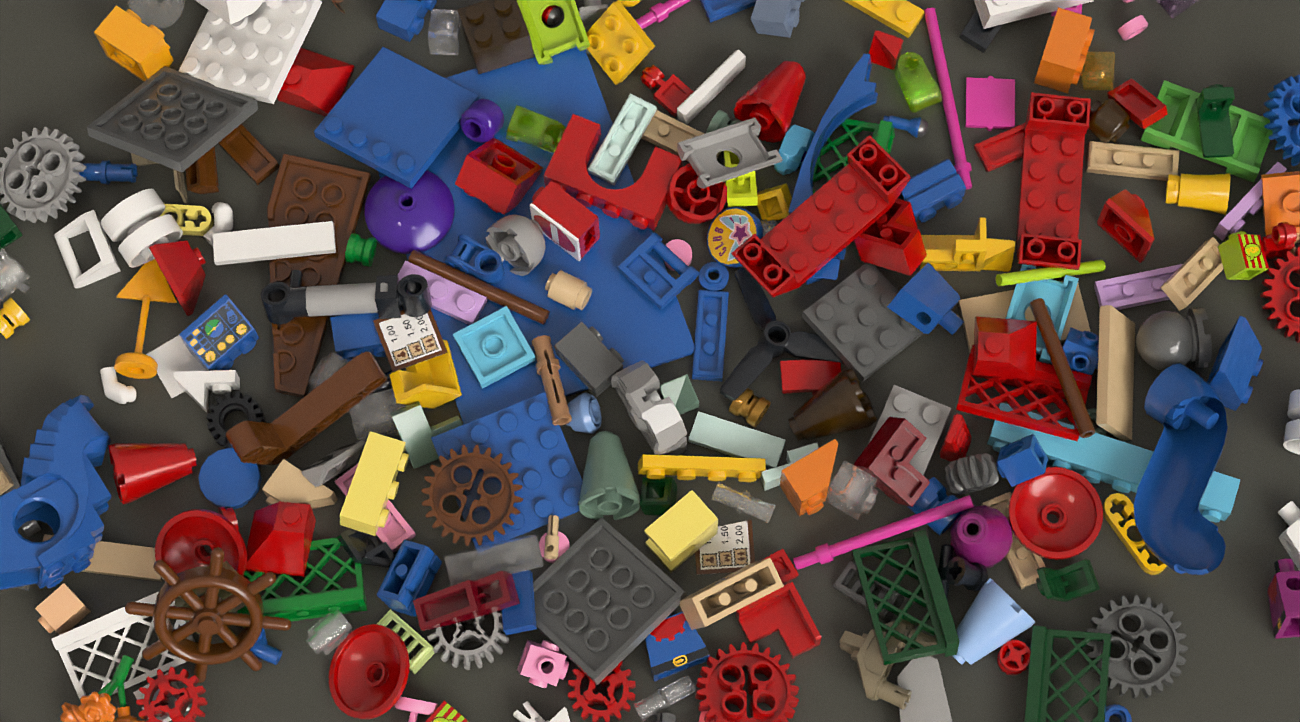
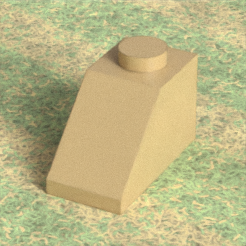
M284 459L262 488L266 497H268L266 502L269 505L281 501L310 504L311 508L314 509L334 505L338 500L332 490L323 484L315 487L302 475L300 469Z

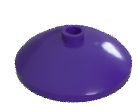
M429 171L424 172L412 189L385 175L372 187L365 203V220L370 233L380 245L396 253L411 254L413 250L424 252L435 247L446 237L454 221L455 206L452 194L444 181ZM406 200L413 201L409 207H405L402 204Z

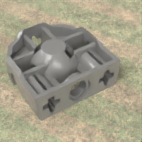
M641 360L614 374L611 379L612 388L616 387V392L624 403L632 422L641 431L654 455L680 456L687 450V438L685 437L687 431L683 420L670 397L661 400L657 392L660 388V380L648 363Z

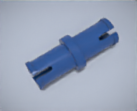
M110 161L82 163L87 166V169L79 172V175L86 178V181H100L102 184H110L111 181L135 183L137 180V166L135 163L111 164Z

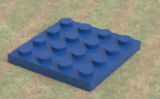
M546 391L431 438L438 457L441 455L447 460L451 459L450 449H453L457 455L462 454V445L466 446L468 453H473L475 445H478L480 454H484L487 448L490 447L493 459L498 454H503L500 462L501 465L508 462L512 463L511 468L507 471L509 474H519L512 482L513 484L522 485V489L514 492V495L523 498V501L513 505V507L520 511V514H510L509 518L514 522V525L510 526L505 523L502 525L505 531L504 536L497 531L493 532L494 542H491L487 536H484L482 546H479L476 538H472L477 553L548 525V517L550 515H556L560 520L580 512L578 501L582 478L560 425L555 426L552 423ZM465 467L458 468L454 473V479L460 484H465L472 478V472ZM482 469L478 470L472 490L463 493L467 497V503L462 512L464 521L467 519L473 500H480L481 498L477 494V489L484 474ZM489 478L484 482L483 489L486 493L494 495L501 490V483L496 478ZM455 497L460 509L461 501L457 497ZM479 507L474 510L472 519L477 524H485L490 519V512L484 507Z

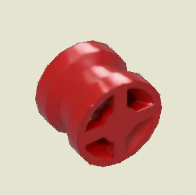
M1020 640L1006 642L997 655L998 667L1007 675L1021 674L1030 663L1031 652L1029 647Z

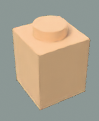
M65 583L35 608L41 614V617L38 619L39 623L50 634L55 630L59 635L70 631L91 612Z

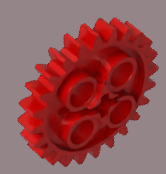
M1299 246L1295 249V256L1290 251H1287L1283 254L1285 262L1279 258L1274 261L1277 269L1269 268L1266 271L1272 279H1265L1261 283L1268 287L1269 290L1260 294V297L1269 299V302L1263 305L1262 309H1271L1272 311L1266 319L1268 321L1277 319L1278 323L1274 329L1286 328L1285 338L1295 333L1296 343H1300V317H1295L1291 314L1290 304L1295 302L1300 305V287L1292 285L1289 276L1291 272L1300 275Z
M742 642L738 651H736L732 644H729L727 654L718 649L716 654L717 660L713 657L708 658L706 663L708 667L702 666L700 671L702 678H698L696 687L700 689L697 690L695 698L703 700L699 703L698 710L708 711L705 714L704 721L789 722L787 718H793L795 714L793 708L797 707L799 701L798 698L794 697L798 694L799 687L792 685L795 682L796 675H786L790 664L787 663L780 666L781 655L778 654L773 658L769 657V647L763 653L759 652L758 643L754 644L752 650H747L745 642ZM743 667H746L748 670L747 689L748 694L752 695L749 702L752 718H748L746 713L747 693L743 690L745 684ZM758 673L764 674L768 680L760 681L754 675ZM727 674L732 675L737 681L733 683L728 682L723 676ZM766 703L772 710L763 711L757 704ZM734 704L739 707L740 711L731 712L726 708V705Z

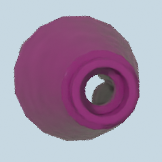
M986 505L974 506L962 511L954 520L950 531L951 545L956 555L966 559L969 564L979 563L986 568H991L1001 562L1009 553L1013 542V531L1008 519L998 509ZM973 525H977L979 527L978 533L976 535H969L968 533L973 531Z

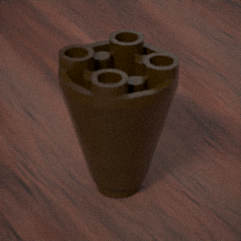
M853 368L839 372L793 413V417L788 419L798 441L804 438L811 440L862 429L878 421L873 411L872 403L866 392L863 393Z

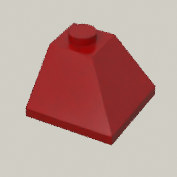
M300 48L277 98L281 102L327 116L342 98L355 67L352 64Z
M1125 189L1105 202L1097 224L1139 263H1142L1155 240L1149 212L1145 207L1144 201L1138 195L1131 194Z
M187 240L152 245L149 249L186 315H192L206 277L201 266L206 261L198 247L192 250Z
M976 316L973 375L1035 380L1037 321Z
M279 501L256 510L246 548L247 564L245 570L304 577L316 523L311 505Z

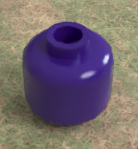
M482 98L474 101L462 113L460 119L461 128L469 139L479 143L488 142L503 127L504 114L495 102Z

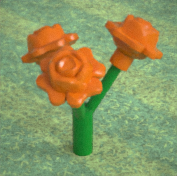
M123 655L112 680L98 693L94 691L90 695L82 696L79 706L71 705L68 702L62 704L63 713L60 716V720L62 722H146L139 721L137 717L132 716L130 706L126 704L124 682L134 659ZM116 688L118 690L120 708L117 709L110 703V696L113 694ZM117 710L118 718L115 719L114 713Z

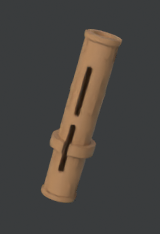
M538 336L532 340V346L534 347L537 359L536 371L542 378L552 416V423L555 426H562L571 422L572 417L569 413L558 371L561 368L558 359H555L550 336Z

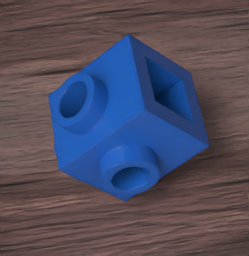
M1070 327L1063 350L1071 370L1092 375L1094 369H1098V335L1090 331L1082 332Z

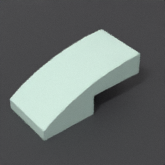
M813 443L787 451L786 460L788 464L762 471L761 482L764 491L779 486L782 470L819 448L818 444Z

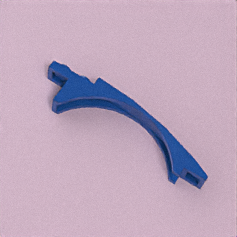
M864 53L856 63L823 115L802 162L789 207V214L813 195L814 169L827 139L850 116L877 102L876 83L869 82L872 69L870 54ZM845 248L840 253H838L834 258L844 260L846 253Z

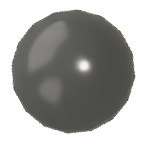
M1203 307L1189 308L1186 317L1176 311L1166 310L1151 314L1140 325L1136 337L1138 354L1144 362L1156 370L1163 371L1173 364L1181 363L1185 365L1188 361H1191L1195 369L1208 368L1207 362H1211L1212 339L1211 333H1204L1203 321L1208 320L1205 309Z

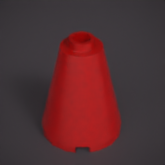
M784 61L737 100L736 107L734 108L735 118L745 121L755 117L761 126L760 140L773 143L781 141L790 127L806 80L803 67L794 61Z
M114 443L108 445L110 463L114 471L113 477L119 500L122 504L131 503L191 474L192 467L197 466L194 449H188L186 443Z

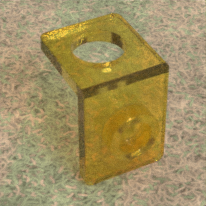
M1087 52L1084 72L1081 74L1083 89L1114 90L1115 53Z

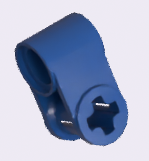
M465 234L458 236L459 242L451 255H447L444 259L448 265L491 285L499 283L505 274L500 255ZM489 263L497 265L492 271L482 270Z

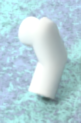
M217 202L212 207L214 226L203 235L212 246L214 233L230 232L233 229V211L227 203Z
M106 367L100 370L104 393L108 399L119 404L135 401L137 397L136 389L133 386L126 387V385L119 383L114 367Z

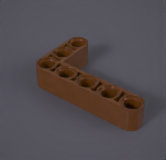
M370 351L361 353L272 423L243 421L229 429L225 436L241 462L263 465L279 464L283 459H288L379 388L387 380V377Z

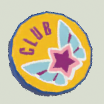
M739 207L727 208L717 214L711 222L707 233V247L711 256L719 264L732 268L743 267L732 256V252L754 233L760 239L763 237V227L759 218L750 211Z

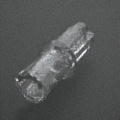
M684 676L662 689L660 686L657 687V692L637 703L635 702L633 705L644 722L665 708L672 709V704L694 693L696 688L691 678Z

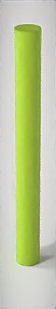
M1103 260L1080 262L1079 270L1045 267L997 274L995 280L998 286L1061 278L1065 277V275L1075 276L1103 272L1106 266Z

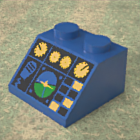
M226 294L179 334L189 352L207 371L229 370L234 363L233 361L242 353L250 352L259 339L254 327Z

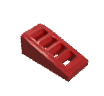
M954 415L939 454L940 458L951 462L966 457L972 438L963 415Z

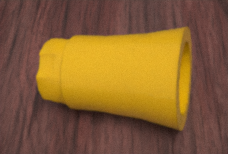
M1181 173L1180 176L1168 174L1165 203L1226 215L1230 192V173L1215 175Z

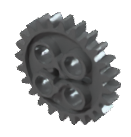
M1138 595L1133 597L1130 604L1125 596L1120 598V606L1113 600L1109 601V611L1101 607L1097 611L1101 619L1092 617L1089 621L1096 629L1087 628L1085 631L1111 634V631H1115L1121 637H1114L1112 635L1111 645H1116L1120 649L1121 657H1110L1108 681L1110 682L1107 689L1111 691L1115 686H1118L1119 696L1121 697L1127 690H1131L1132 698L1136 699L1139 691L1142 690L1144 696L1149 698L1152 692L1151 688L1160 694L1163 691L1161 682L1170 687L1174 683L1170 675L1178 677L1182 673L1176 665H1184L1187 661L1179 655L1188 650L1187 646L1179 644L1187 635L1176 632L1177 628L1182 624L1181 621L1171 623L1170 618L1174 612L1170 611L1164 615L1161 612L1163 603L1158 604L1156 608L1151 607L1152 601L1150 597L1147 598L1144 604H1140ZM1122 620H1133L1137 625V631L1129 632L1125 630ZM1156 635L1162 638L1164 648H1154L1150 643V636ZM1090 641L1084 646V648L1092 650V652L1087 654L1091 660H1095L1103 653L1104 641ZM1134 641L1140 644L1139 650L1136 653L1131 650ZM1152 657L1159 658L1160 663L1154 662ZM1102 661L1096 665L1100 671L1102 669ZM1134 662L1145 663L1148 667V675H1139L1134 669ZM1100 676L1098 677V680H1097L1098 683H1100V681H1101V677H1100Z

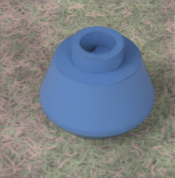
M585 392L568 403L572 420L566 424L567 426H571L574 431L594 434L600 428L602 421L601 410L597 399L593 395Z

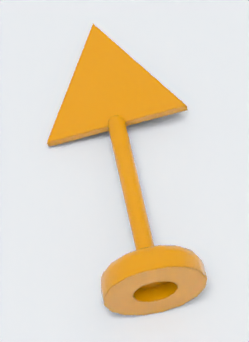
M155 259L145 263L116 296L123 299L142 300L135 352L119 355L114 366L116 372L129 378L148 379L157 374L158 364L155 359L142 353L150 301L177 303Z

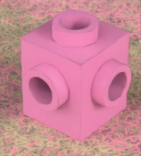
M527 640L517 670L520 675L530 677L529 683L547 688L548 684L557 686L558 680L564 679L569 662L565 661L567 656L551 641L543 640L542 644ZM548 661L547 665L541 666L543 662Z

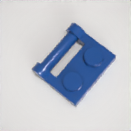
M654 232L618 266V271L654 305L662 310L686 286L690 285L697 278L699 272L693 266L688 267L661 242L662 238ZM655 251L681 276L675 280L648 253Z

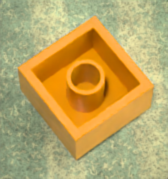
M116 5L94 33L107 57L145 82L164 66L169 67L174 60L169 51L170 46L165 42V35L160 29L152 24L149 27L146 26L135 12L130 9L124 11Z

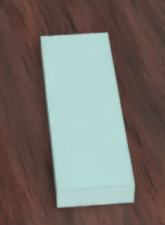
M630 93L587 169L588 173L615 186L654 116L657 107Z
M698 411L688 442L736 458H764L766 468L772 469L778 466L786 440Z

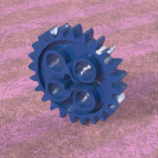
M1300 74L1295 77L1290 76L1273 86L1274 90L1267 94L1270 100L1264 102L1269 111L1263 113L1264 117L1270 119V123L1264 125L1265 128L1271 129L1273 132L1268 137L1269 140L1276 139L1277 144L1274 149L1276 151L1283 149L1282 158L1285 160L1291 157L1293 167L1300 164Z

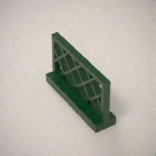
M926 530L913 532V537L853 549L852 557L883 665L944 653L945 657L957 655L959 638ZM908 548L910 559L906 565L891 558L895 551ZM874 556L882 562L874 572L863 566L861 558ZM886 564L901 571L895 582L879 575ZM905 574L918 581L919 585L914 593L899 586ZM875 580L890 588L883 599L873 595L870 591ZM894 591L909 599L903 610L888 603ZM913 602L926 608L927 614L922 621L907 613ZM883 608L898 616L892 627L883 624L878 619V615ZM902 619L918 627L911 638L896 631ZM924 630L935 637L936 645L925 647L915 640L920 632ZM891 636L906 644L902 652L888 654L886 644Z
M1033 626L1024 722H1047V719L1050 722H1064L1072 714L1080 722H1085L1076 711L1089 700L1098 708V716L1091 722H1105L1112 635L1108 633L1047 629L1044 626ZM1054 638L1068 639L1074 648L1060 659L1053 651ZM1073 639L1083 640V641H1081L1079 644H1077ZM1090 641H1104L1103 653L1093 661L1082 650ZM1079 651L1089 665L1077 675H1074L1064 663ZM1052 656L1057 660V662L1053 666ZM1102 661V669L1100 671L1096 665ZM1062 666L1072 679L1057 690L1050 682L1051 674ZM1091 669H1094L1101 677L1099 686L1089 692L1079 679ZM1077 683L1087 696L1072 707L1061 694ZM1051 688L1055 693L1049 697V689ZM1098 693H1099V703H1098V702L1096 701V699L1094 698V696H1095L1096 694H1098ZM1059 697L1068 707L1069 711L1057 721H1054L1047 713L1048 705Z

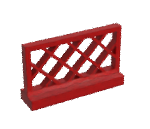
M972 344L956 410L1078 442L1080 434L1070 408L1062 400H1066L1053 365L1036 361L1035 380L973 375L974 345ZM1072 370L1086 405L1092 375ZM971 375L988 380L978 384ZM1002 383L1018 388L1008 392ZM994 387L1000 395L991 399L984 390ZM1032 391L1046 394L1048 396L1042 399H1038ZM976 393L983 402L975 404L965 401V398ZM1024 394L1030 403L1021 407L1014 398ZM1006 401L1013 410L1010 412L1002 411L997 405ZM1054 402L1061 411L1051 415L1045 408V405ZM1036 409L1043 418L1040 420L1032 419L1027 413ZM1067 417L1074 425V429L1063 427L1057 421Z

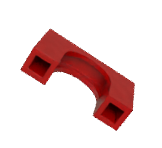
M573 114L543 175L545 186L552 181L585 207L593 205L602 209L606 215L612 218H619L620 216L630 220V223L637 228L655 230L667 204L668 183L671 176L683 167V161H681L678 155L655 147L642 176L637 182L623 189L604 188L594 182L587 172L588 163L601 138L600 124Z

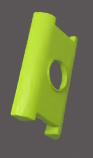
M517 0L539 65L552 63L551 56L577 47L581 52L590 46L575 0ZM552 5L559 6L564 12L563 22L554 28L545 26L542 21L544 10Z

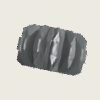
M986 453L959 458L958 460L951 461L945 467L947 485H949L951 492L958 495L985 490V488L992 487L999 481V472L994 458Z

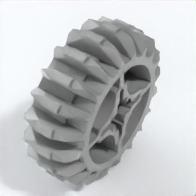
M502 610L491 613L494 617V630L491 637L481 628V624L485 619L484 615L462 621L469 625L475 622L473 624L477 633L471 630H466L464 633L461 622L455 623L457 627L452 635L453 640L450 644L444 638V626L430 629V631H436L427 636L429 642H437L433 646L434 653H440L444 650L441 655L443 662L448 661L453 656L452 667L457 668L460 661L464 660L465 670H470L471 661L474 660L477 667L482 668L481 658L484 657L487 658L489 663L494 662L491 652L495 651L500 655L503 653V649L498 645V642L503 644L509 643V637L501 634L505 633L503 631L502 612H500ZM469 641H476L481 645L484 644L474 650L458 649Z

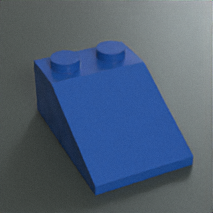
M1243 316L1238 317L1222 342L1207 383L1215 390L1224 407L1234 411L1238 409L1241 403L1247 404L1253 387L1249 386V382L1252 376H1258L1264 361L1259 359L1262 347L1247 319Z

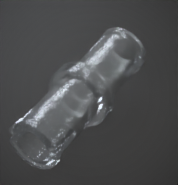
M721 482L717 483L711 498L713 501L715 500L736 509V513L740 515L746 513L766 521V523H769L776 506L751 496V492L747 490L741 492L723 485Z

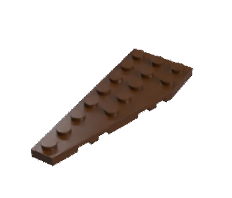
M283 154L267 207L269 228L333 221L336 253L272 259L269 263L270 283L283 282L289 286L291 271L297 269L303 273L302 286L340 284L346 264L345 252L350 235L355 233L371 179L370 173ZM330 316L294 317L285 324L272 323L274 385L276 392L304 398L307 395Z

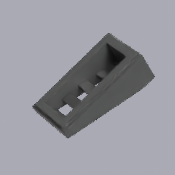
M849 561L833 587L868 611L864 595L858 594L861 590L859 578L851 589L847 587L854 575L857 574L855 564ZM875 580L870 591L874 594L877 588L881 591L877 597L883 599L890 588ZM894 591L888 603L899 608L905 598ZM883 608L878 618L889 623L895 614Z

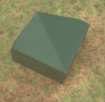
M687 374L660 385L659 393L662 399L670 397L680 415L699 408L698 397Z

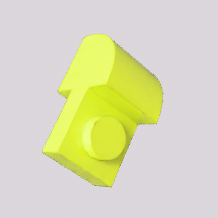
M724 151V166L736 167L739 164L738 156L733 152ZM755 171L725 181L728 207L758 205Z

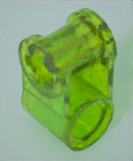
M914 52L903 54L898 60L895 76L910 110L916 113L941 102L942 97L938 85L931 77L923 58Z

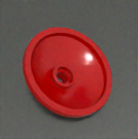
M1047 467L1044 474L1016 486L1009 501L1008 516L1015 537L1027 550L1038 556L1057 560L1074 557L1090 547L1102 526L1103 507L1096 489L1082 475L1066 468ZM1047 515H1056L1058 522L1051 523L1047 519Z
M191 509L177 514L163 526L156 540L155 559L156 561L163 560L178 574L191 568L210 566L211 553L205 551L204 545L210 546L212 550L219 547L224 551L223 562L227 561L238 574L243 576L247 564V551L240 532L227 518L214 511Z
M369 624L355 629L342 640L333 655L329 670L331 696L342 712L358 719H373L383 715L396 704L405 689L409 676V655L402 638L388 627Z

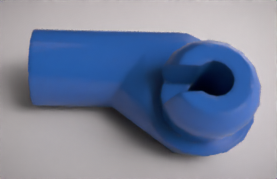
M263 628L257 642L250 649L258 658L274 665L278 664L283 652L268 645L265 629Z

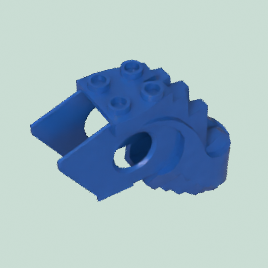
M79 395L69 399L47 415L42 429H37L35 442L30 444L29 458L24 457L21 487L0 497V590L37 584L40 589L45 586L52 588L64 579L63 576L72 570L75 573H79L89 567L91 564L89 559L93 558L94 554L93 549H95L96 543L102 540L101 532L104 531V524L99 515L109 509L107 501L111 499V494L94 467L102 465L111 439L108 433L102 430L90 415L89 411L94 404L88 396ZM40 520L52 528L54 536L47 541L31 542L23 538L18 533V529L25 522Z

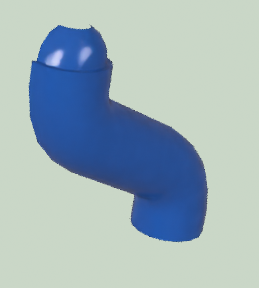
M1178 363L1166 368L1155 379L1145 398L1144 408L1146 414L1162 424L1164 430L1137 488L1134 501L1135 524L1146 546L1165 565L1180 574L1205 575L1215 570L1221 564L1226 549L1224 539L1218 532V527L1203 517L1198 507L1223 451L1228 429L1224 405L1215 390L1200 375L1185 365Z

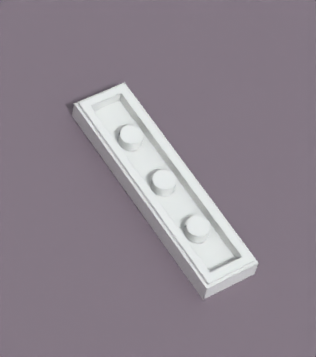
M333 221L214 233V262L216 265L336 253Z

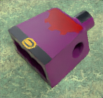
M1280 559L1274 562L1276 573L1268 586L1274 638L1300 637V571H1295L1292 559Z

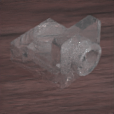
M432 9L428 28L430 54H459L461 23L457 10Z

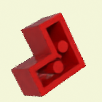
M897 198L890 210L854 240L861 261L909 276L914 273L927 254L920 230L917 229V223L910 202Z

